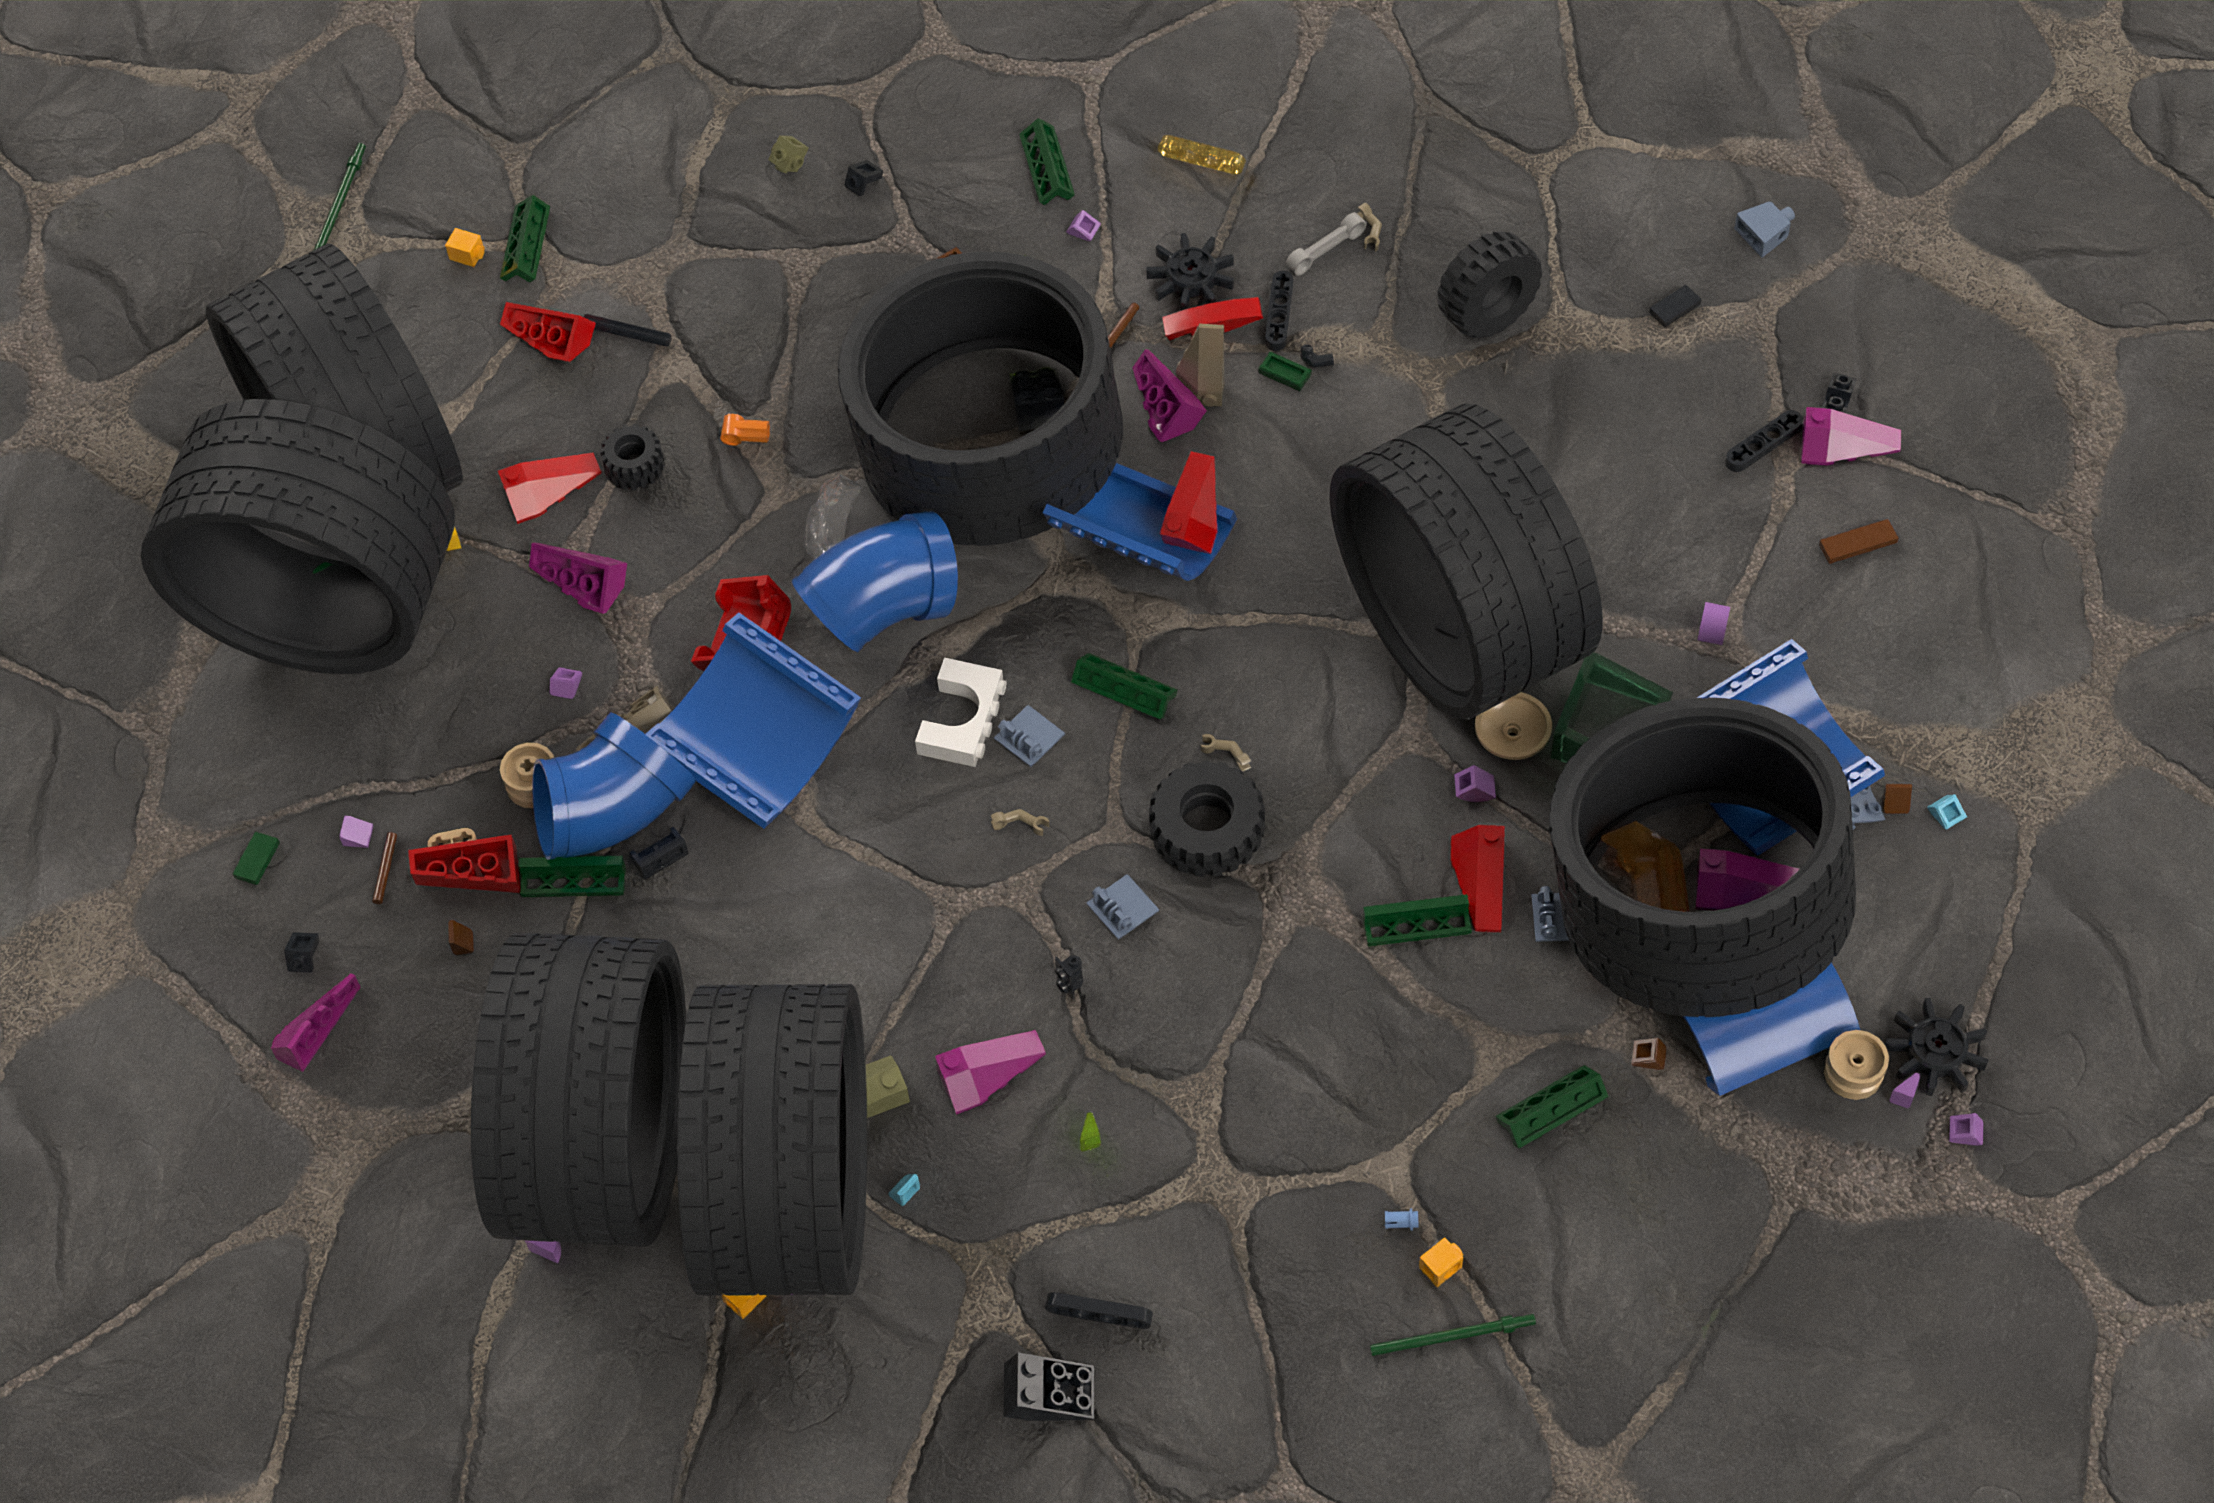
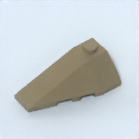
M1199 324L1191 338L1188 349H1185L1183 358L1176 367V377L1198 398L1202 405L1208 407L1222 406L1225 384L1224 325Z
M656 686L630 705L632 707L630 712L622 715L618 714V716L646 734L657 723L660 724L673 709L659 687ZM593 734L579 745L576 751L583 749L596 738Z

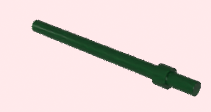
M363 143L357 144L353 155L348 159L346 164L348 168L314 250L327 244L355 173L360 170L362 165V156L366 149Z
M1534 1314L1512 1318V1315L1500 1317L1498 1321L1370 1345L1371 1355L1375 1356L1502 1331L1505 1334L1515 1332L1516 1328L1536 1325Z

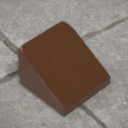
M1886 784L1882 795L1883 812L1886 814L1909 813L1912 784Z
M449 920V944L453 954L473 953V931L454 920Z
M1659 1038L1634 1040L1632 1066L1656 1070L1664 1069L1666 1045Z

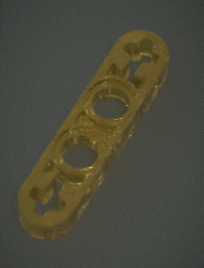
M1164 135L1158 145V151L1165 157L1230 174H1240L1246 163L1244 156L1237 152L1171 135Z

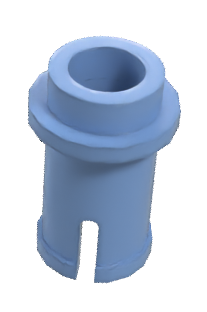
M1410 1208V1211H1385V1229L1410 1228V1231H1413V1228H1418V1211H1412V1208Z

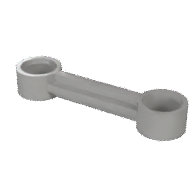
M1355 212L1347 215L1339 228L1306 250L1298 248L1293 251L1287 258L1286 266L1297 276L1304 274L1311 267L1315 259L1347 238L1350 240L1358 238L1366 228V221Z

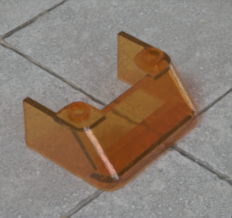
M1637 821L1601 836L1603 842L1617 849L1618 855L1616 859L1619 867L1631 874L1636 901L1661 909L1690 912L1682 857L1674 843Z

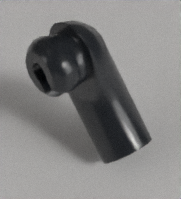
M1303 345L1301 347L1300 357L1310 366L1317 368L1334 365L1332 353L1317 355L1313 352L1311 345Z

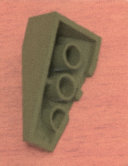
M891 1055L866 1064L867 1118L910 1102L908 1089L902 1074Z

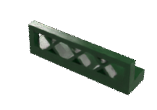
M1038 118L1019 135L1039 202L1046 205L1057 195L1070 200L1075 194L1053 125ZM1035 132L1034 139L1030 143L1028 137ZM1037 148H1039L1040 154L1038 156V159L1035 160L1034 156L1037 151ZM1042 166H1045L1046 169L1041 178L1039 174ZM1050 183L1052 189L1045 194L1047 184Z
M534 195L515 205L500 279L505 282L516 275L529 283L536 279L551 206Z
M1090 653L1077 660L1071 683L1160 720L1165 716L1169 701L1176 697L1178 689Z
M622 856L556 857L550 860L545 857L519 858V870L522 875L521 897L624 895L626 867ZM619 877L618 887L607 888L603 884L608 878ZM562 878L569 882L563 888L556 889L551 885L557 879ZM583 878H591L594 881L588 888H581L577 884ZM528 879H540L543 882L537 889H527Z
M1468 895L1363 907V923L1367 946L1471 934ZM1463 916L1465 927L1454 928L1448 922L1453 917ZM1428 920H1433L1439 924L1437 929L1428 931L1422 925ZM1403 923L1413 927L1412 931L1408 934H1402L1396 928ZM1381 926L1387 930L1383 937L1372 938L1370 927Z
M1583 1065L1495 1117L1500 1125L1508 1129L1514 1146L1521 1148L1609 1096L1601 1075Z

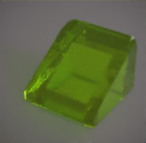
M1091 1112L1087 1113L1080 1138L1081 1151H1087L1101 1145L1100 1133L1094 1115Z

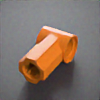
M727 414L724 416L720 437L724 444L736 446L741 441L766 443L769 441V421L744 420L738 414Z

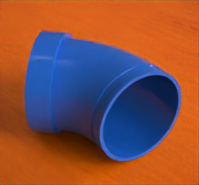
M931 511L905 514L899 521L871 527L837 543L806 566L799 576L792 579V583L800 597L820 621L845 645L859 652L863 645L870 642L880 632L902 620L911 617L917 621L947 617L954 607L957 595L958 573L956 555L948 528L937 513Z
M610 712L593 732L596 738L586 747L566 756L547 760L537 759L534 763L532 775L533 809L542 852L548 860L555 859L556 857L568 858L590 854L620 843L647 827L674 800L680 802L696 783V779L655 741L620 716Z

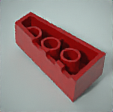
M512 835L408 850L410 873L416 885L520 893L517 849Z

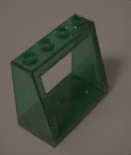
M1593 652L1590 656L1584 658L1555 728L1551 758L1568 763L1571 757L1575 756L1576 751L1590 739L1573 729L1592 684L1654 705L1671 701L1673 692Z

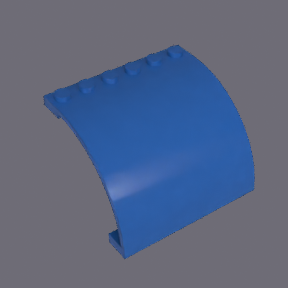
M1116 463L1102 489L1075 515L1048 504L1043 511L1047 523L1054 528L1066 530L1078 538H1085L1100 547L1109 548L1119 555L1131 557L1143 565L1155 567L1167 575H1174L1186 581L1195 579L1210 565L1237 520L1233 510L1217 504L1218 532L1211 554L1165 544L1160 536V531L1176 487Z
M738 612L724 625L722 631L727 635L712 661L692 689L660 724L657 723L645 735L682 764L698 783L764 829L794 800L819 769L845 730L861 697Z
M1793 639L1697 697L1736 699L1751 702L1755 705L1759 704L1781 712L1795 719L1797 723L1803 724L1815 733L1829 747L1831 754L1833 753L1846 776L1851 797L1885 776L1884 769L1871 757L1865 756L1833 719L1814 689L1802 662L1808 659L1807 651ZM1709 803L1728 828L1757 856L1796 832L1793 827L1784 821L1757 809L1734 804Z
M1832 962L1807 986L1798 989L1791 996L1769 1006L1753 1009L1746 1013L1721 1017L1683 1016L1701 1049L1711 1073L1710 1076L1705 1078L1707 1086L1719 1096L1829 1048L1835 1038L1844 1032L1860 1030L1849 996Z

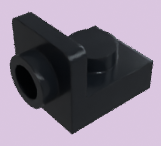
M868 160L856 163L848 167L844 185L858 196L864 195L866 184L882 179L883 170Z
M292 933L284 950L286 966L289 972H313L314 964L312 957L320 942L318 933Z

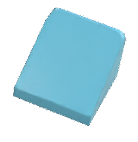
M1955 794L1946 795L1927 807L1944 829L1950 828L1967 817Z
M916 1174L905 1175L888 1195L901 1206L905 1205L920 1189L918 1176Z

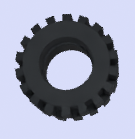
M627 424L623 425L621 429L618 427L613 429L614 433L612 434L608 433L606 435L607 440H603L601 443L600 455L608 480L612 481L613 485H621V489L625 490L628 487H631V490H637V487L645 488L647 487L646 484H653L655 477H660L661 470L664 469V458L660 441L654 431H648L646 426L640 428L638 424H633V426L628 427ZM641 454V456L636 459L624 460V458L628 455Z

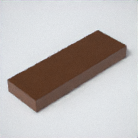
M1885 519L1821 539L1819 546L1828 563L1831 564L1895 544L1899 538L1889 519Z

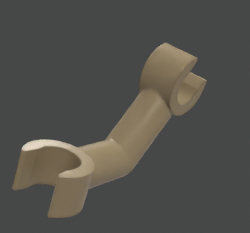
M1363 203L1358 207L1360 212L1357 214L1372 226L1370 235L1365 238L1364 249L1367 248L1368 243H1374L1376 245V252L1379 249V234L1382 223L1373 215L1370 206L1367 203Z
M1210 734L1202 735L1203 742L1211 743L1210 745H1201L1203 753H1212L1214 750L1230 751L1240 770L1245 771L1251 768L1248 763L1251 761L1249 756L1243 753L1235 741L1217 740Z
M1022 809L1005 814L997 812L991 815L993 820L991 824L994 830H1000L1007 823L1021 820L1032 826L1034 833L1039 836H1043V829L1038 827L1039 824L1049 827L1048 818L1044 816L1035 817Z

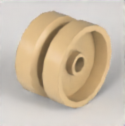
M524 743L517 745L509 750L501 760L500 773L507 794L515 804L524 808H533L532 775L535 761L537 759L547 760L554 758L552 752L541 744Z
M1852 1030L1842 1033L1831 1044L1826 1058L1824 1075L1827 1084L1835 1093L1844 1098L1858 1100L1870 1097L1881 1086L1888 1068L1889 1055L1886 1046L1878 1037L1866 1031Z

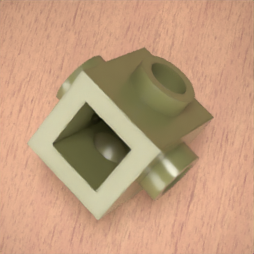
M779 135L777 142L771 149L768 160L775 164V168L780 172H798L804 163V157L809 147L793 136Z

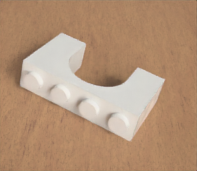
M944 658L937 677L939 691L966 697L975 702L979 709L972 720L959 726H947L922 720L915 740L917 754L976 767L978 758L982 759L984 755L985 744L983 743L985 737H989L991 734L992 716H997L999 710L998 699L1000 695L1003 696L1005 693L1006 681L1003 680L1002 670Z

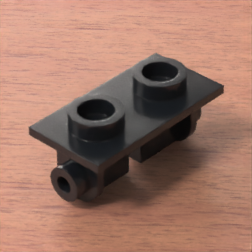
M1072 955L1062 962L1058 957H1055L1056 985L1062 994H1068L1072 1000H1075L1074 991L1083 985L1082 961L1076 955Z

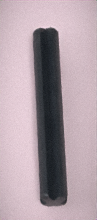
M588 313L584 315V318L596 323L595 330L666 347L672 341L671 334Z

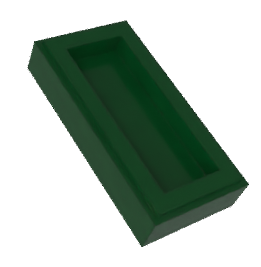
M1270 351L1259 366L1258 373L1297 391H1301L1312 375V370Z
M255 831L233 872L234 878L258 885L280 844L279 839Z

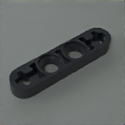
M1284 270L1276 272L1272 278L1265 334L1266 346L1272 351H1280L1287 344L1293 294V276L1290 272ZM1281 281H1285L1284 290L1280 289ZM1277 298H1284L1287 300V302L1285 304L1279 305L1276 304L1274 300H1276ZM1274 317H1282L1285 321L1277 324L1272 319ZM1275 332H1279L1278 341H1273Z
M1788 410L1735 445L1727 452L1726 467L1733 472H1741L1796 435L1802 427V415L1797 411ZM1787 421H1789V422L1795 421V422H1796L1795 424H1794V423H1789L1788 425H1786V424H1787ZM1775 431L1780 436L1773 439L1768 437L1767 433ZM1755 443L1760 445L1762 449L1753 451L1749 448V445Z
M1058 1292L1048 1293L1045 1309L1053 1314L1138 1329L1150 1328L1153 1312L1145 1307Z

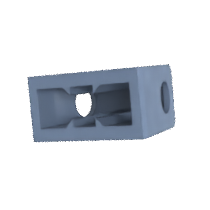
M1766 202L1737 213L1734 229L1762 258L1788 237L1790 221L1795 218V214L1790 207L1779 210L1772 202Z

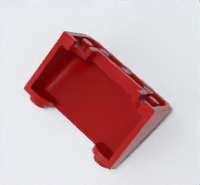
M769 575L721 579L715 593V600L724 612L711 648L708 646H698L694 651L691 662L699 670H706L727 635L722 631L724 625L738 612L781 641L792 609L789 597Z

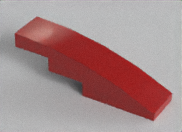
M1254 297L1210 303L1182 310L1162 318L1165 336L1170 341L1189 333L1194 335L1199 324L1224 325L1225 333L1263 319L1260 299Z

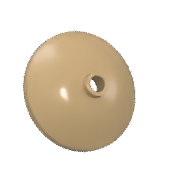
M1522 692L1479 714L1475 719V732L1482 746L1490 753L1510 760L1525 759L1540 752L1548 743L1552 731V720L1547 708L1535 697ZM1509 733H1515L1516 736H1511Z

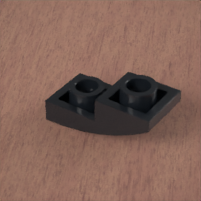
M1833 372L1821 408L1846 413L1857 379Z

